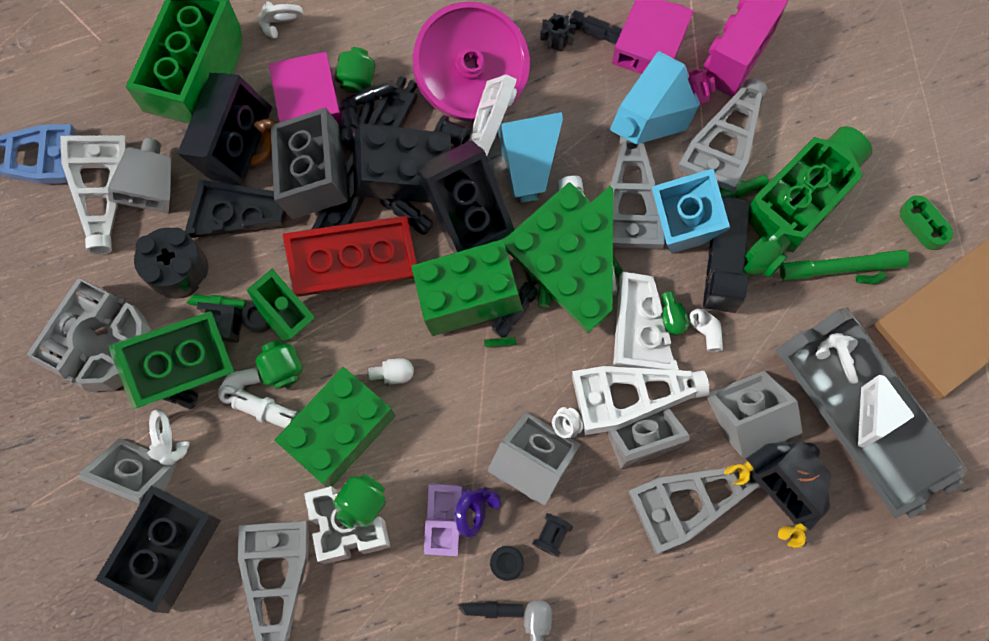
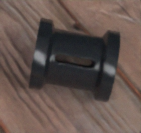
M443 115L439 119L434 131L450 133L451 144L456 148L469 141L472 128L467 125L462 127L450 121L448 116Z
M546 513V523L538 539H534L532 545L559 558L561 554L559 548L567 532H571L573 526L557 516Z

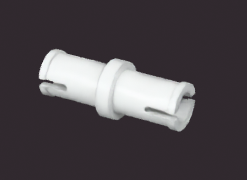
M242 389L236 392V395L240 396V398L234 396L231 405L235 410L255 416L258 422L263 424L270 422L282 428H286L299 414L297 411L275 404V400L269 397L262 399Z

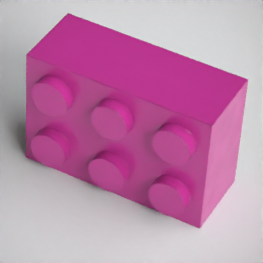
M740 0L737 6L738 12L736 15L731 14L723 28L724 34L722 37L717 36L709 49L710 55L703 67L707 71L706 75L711 74V77L715 78L717 90L732 98L739 91L774 35L789 0Z

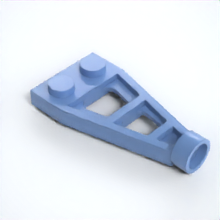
M71 124L39 125L0 135V148L6 147L4 163L0 164V176L39 184L68 183L61 163L60 136H75V128ZM32 143L39 144L38 159L35 166H25L16 163L17 149L19 147Z

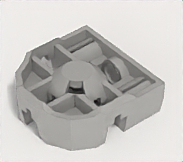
M78 278L28 351L27 356L32 362L88 392L113 391L123 385L108 347L153 330L138 307L127 303L118 296L86 280ZM79 291V292H81L83 295L80 296V295L76 294V292ZM121 306L122 309L120 310L114 321H112V318ZM101 327H106V334L98 336L95 330ZM40 345H41V346H43V347H45V348H47V349L44 351V350L40 349L39 347H40ZM55 353V354L61 356L62 359H59V358L53 356L52 354ZM86 362V364L80 371L79 375L75 379L74 376L76 375L82 364Z

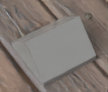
M670 408L621 429L607 431L621 469L682 449L690 440L689 434Z
M119 438L79 473L78 479L140 504L151 485L165 491L177 466V462L173 465L160 464L158 460L151 458L147 454L148 449Z

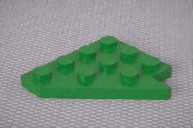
M569 181L507 236L503 242L506 251L589 334L611 314L613 307V188L609 186L595 200L590 202Z

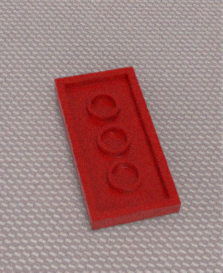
M407 216L283 233L282 235L292 291L297 297L414 278L411 266L417 264Z

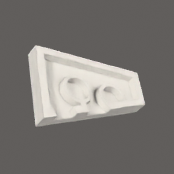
M622 272L619 276L613 366L679 370L676 360H673L670 344L672 343L669 332H666L661 317L663 310L653 276Z

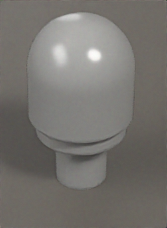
M533 600L525 609L524 627L525 633L530 634V641H544V635H549L552 629V609L544 600Z

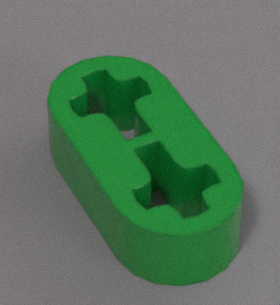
M920 195L912 196L901 206L899 213L902 221L924 247L930 250H939L952 240L953 229L926 197ZM919 208L921 213L914 215L911 212V209ZM938 231L941 236L934 239L931 233Z

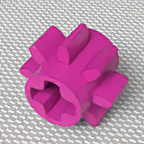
M705 69L689 71L688 81L692 92L696 93L699 103L703 104L710 101V92L717 91L715 78L711 77V74L706 75Z

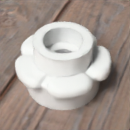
M562 407L558 409L552 419L554 431L562 438H574L577 436V433L579 434L583 430L581 416L573 408L567 409Z

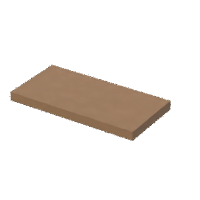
M989 238L874 324V327L938 399L945 397L989 362Z

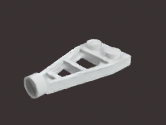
M506 74L487 81L469 141L472 140L485 151L486 156L489 153L506 109L512 105L517 90L514 88L517 79Z
M125 135L60 136L61 163L86 236V252L93 255L108 254L112 252L111 234L119 204L109 201L108 186L126 149ZM108 168L110 174L107 185L101 188H87L83 184L80 175L81 169ZM86 198H107L106 214L103 216H89L85 202Z
M613 366L572 371V380L585 435L618 430L689 399L709 395V382L705 371L691 372ZM665 381L669 384L671 394L667 397L650 400L645 383ZM615 383L635 386L638 391L639 401L625 409L615 408L610 386Z

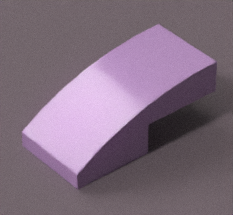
M429 484L424 554L458 556L460 533L457 530L455 513L457 504L462 497L463 485Z

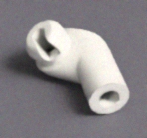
M693 310L689 315V320L694 328L706 336L707 352L723 351L720 321L706 310Z
M258 368L228 374L218 390L220 401L230 404L234 396L239 397L236 395L238 390H243L246 385L261 383L262 378Z

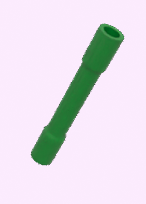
M906 250L878 252L873 255L819 261L782 263L779 271L781 280L784 282L851 272L902 269L909 266V254Z

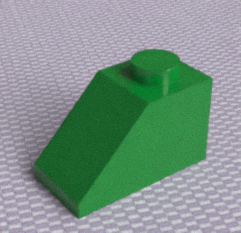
M273 268L246 289L261 317L282 341L291 339L315 318Z

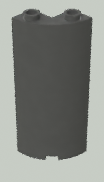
M848 307L837 310L813 328L801 331L776 349L895 519L905 513L909 518L917 515L927 508L925 502L932 494L941 489L945 493H949L964 484L961 478L969 470ZM842 333L844 336H851L858 341L857 346L850 353L854 360L853 366L857 374L858 383L851 384L848 381L835 347L829 348V357L825 359L817 358L818 346L829 335ZM878 375L887 378L914 414V417L867 447H859L861 387Z

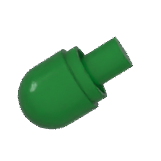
M673 291L666 292L661 295L665 306L662 308L663 313L661 314L665 329L672 335H682L688 330L690 325L686 308L683 307L682 303H677Z

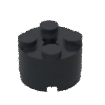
M161 228L149 233L147 236L140 237L136 242L134 266L138 275L155 292L167 298L180 299L193 294L199 288L198 285L202 279H205L207 276L208 261L205 254L181 228Z

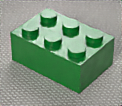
M503 239L411 266L423 319L432 336L523 311Z
M211 311L120 341L108 347L132 409L140 408L234 373Z
M342 367L274 441L325 487H332L396 416L390 406L345 367Z

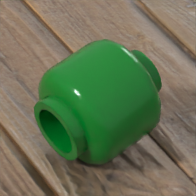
M351 47V51H344L339 54L335 79L340 83V88L351 93H359L365 88L370 87L376 68L375 61L368 56L367 50L359 47Z
M275 340L261 347L263 352L256 357L255 363L266 386H274L275 390L299 381L298 376L302 373L303 366L292 344L281 345L280 340Z
M365 474L361 477H350L333 501L334 507L339 512L336 516L337 520L350 529H353L356 525L364 528L369 527L386 504L383 486Z

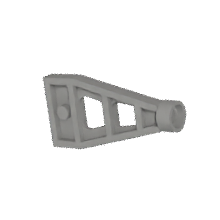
M755 78L747 79L734 97L691 141L679 163L678 170L692 175L713 168L718 187L734 193L748 166L760 103L768 90L766 84ZM736 110L749 115L744 129L726 122L733 111ZM720 133L738 140L737 151L733 156L710 148L709 144Z
M620 136V152L610 184L613 188V247L663 249L664 232L652 186H655V181L644 142L636 145ZM639 166L642 184L623 183L624 167ZM624 194H640L646 206L645 215L620 214L618 207L621 197Z
M726 468L660 477L629 490V496L655 554L657 555L689 541L752 491L762 488L753 478L756 472L754 470L751 471L750 482L747 481L743 485H731L739 479V472L736 469L734 472L724 475ZM726 479L732 489L731 496L718 504H712L704 485L715 480ZM682 490L695 491L702 503L701 511L689 521L679 520L670 501V495L673 492Z
M307 521L239 525L238 563L256 641H288L309 557V523ZM267 559H286L289 568L285 583L278 589L268 590L264 588L259 577V563ZM282 597L284 607L281 622L277 625H266L262 614L263 599Z

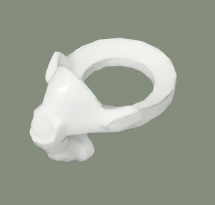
M266 2L261 13H259L258 24L267 37L274 39L278 37V31L276 27L270 26V22L297 20L303 15V9L299 5L294 4L273 5L270 2Z
M842 333L829 335L818 346L817 358L825 359L829 357V348L835 347L848 381L851 384L858 383L857 374L853 366L854 360L850 356L858 341L851 336H844Z
M161 409L153 410L149 419L152 445L149 446L150 450L147 454L151 458L158 460L160 464L173 465L187 454L189 442H179L175 444L176 451H171L172 432L168 417ZM160 418L163 426L162 433H160L159 429Z

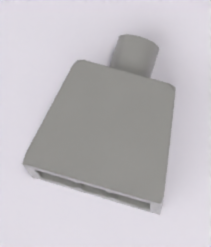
M145 138L141 150L131 147L125 149L108 186L110 202L169 214L171 158L160 154L162 144L158 140Z

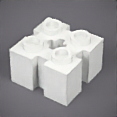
M327 487L304 493L309 520L317 525L319 524L321 531L312 534L317 562L329 564L351 558L350 549L357 547L358 551L363 554L391 548L386 523L381 517L375 518L373 523L367 528L356 525L353 529H350L344 525L341 526V522L336 518L339 512L334 507L333 501L338 492L334 488Z

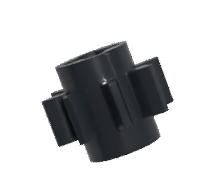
M553 13L549 20L543 19L540 40H547L548 50L552 48L561 52L567 44L573 45L576 24L569 25L568 15L564 16Z

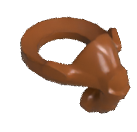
M266 119L254 123V126L262 132L261 138L264 140V147L257 156L252 158L250 166L261 165L272 155L271 125L279 122Z

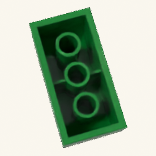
M164 1L125 86L143 112L189 124L210 72L233 74L241 52L242 31L230 1Z

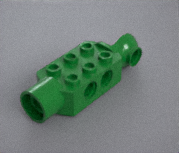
M842 126L828 140L813 137L755 196L749 208L748 221L761 238L745 255L744 259L748 263L744 267L743 273L748 275L764 274L769 278L787 259L788 256L783 252H794L847 197L863 177L860 167L872 155L871 143L863 133L855 128Z

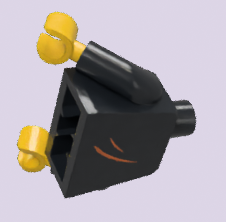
M785 441L769 443L745 458L747 462L743 465H730L724 470V475L734 472L735 469L739 472V479L731 485L747 483L750 472L753 470L756 472L753 478L796 525L795 527L783 526L778 532V538L782 540H787L792 535V539L787 544L789 547H802L806 540L804 532L807 529L811 531L830 509L828 490L832 476L830 471L818 459L820 450L815 444L804 443L803 441H797L792 444Z

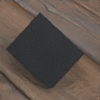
M198 302V310L203 313L212 312L222 341L239 343L242 311L235 306Z

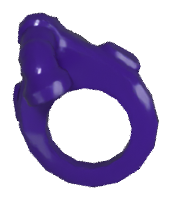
M488 487L479 488L476 491L472 489L461 491L463 495L456 507L455 520L457 530L462 536L473 537L478 533L484 522L486 501L493 509H498L501 506L500 495ZM468 507L475 512L473 521L475 525L471 529L467 524L466 518Z

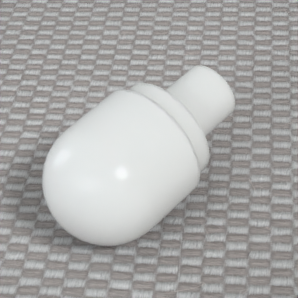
M404 358L387 359V361H382L383 366L368 368L369 380L384 379V384L389 383V385L406 383L412 378L414 373L413 365Z

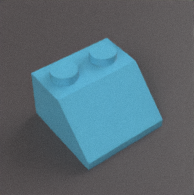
M713 168L652 186L666 244L671 254L701 246L730 229Z

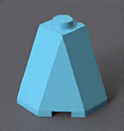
M658 51L621 103L610 130L636 145L687 130L700 103L696 93H693L688 81L689 73L686 65Z
M562 112L502 123L499 126L497 133L512 198L520 197L521 203L537 200L538 193L546 191L562 125Z

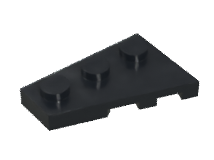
M200 179L185 232L191 238L283 226L286 212L274 201V191Z

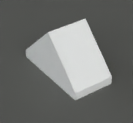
M878 375L861 387L859 447H867L914 417V414L884 376Z

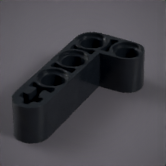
M721 196L730 229L710 240L703 308L736 313L745 300L748 287V275L743 274L750 201Z

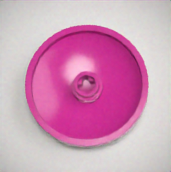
M459 2L443 7L424 23L414 44L412 67L421 93L433 107L449 117L463 121H474L486 83L489 80L505 74L516 78L514 88L517 90L512 105L515 103L528 80L530 56L523 34L506 14L483 3Z

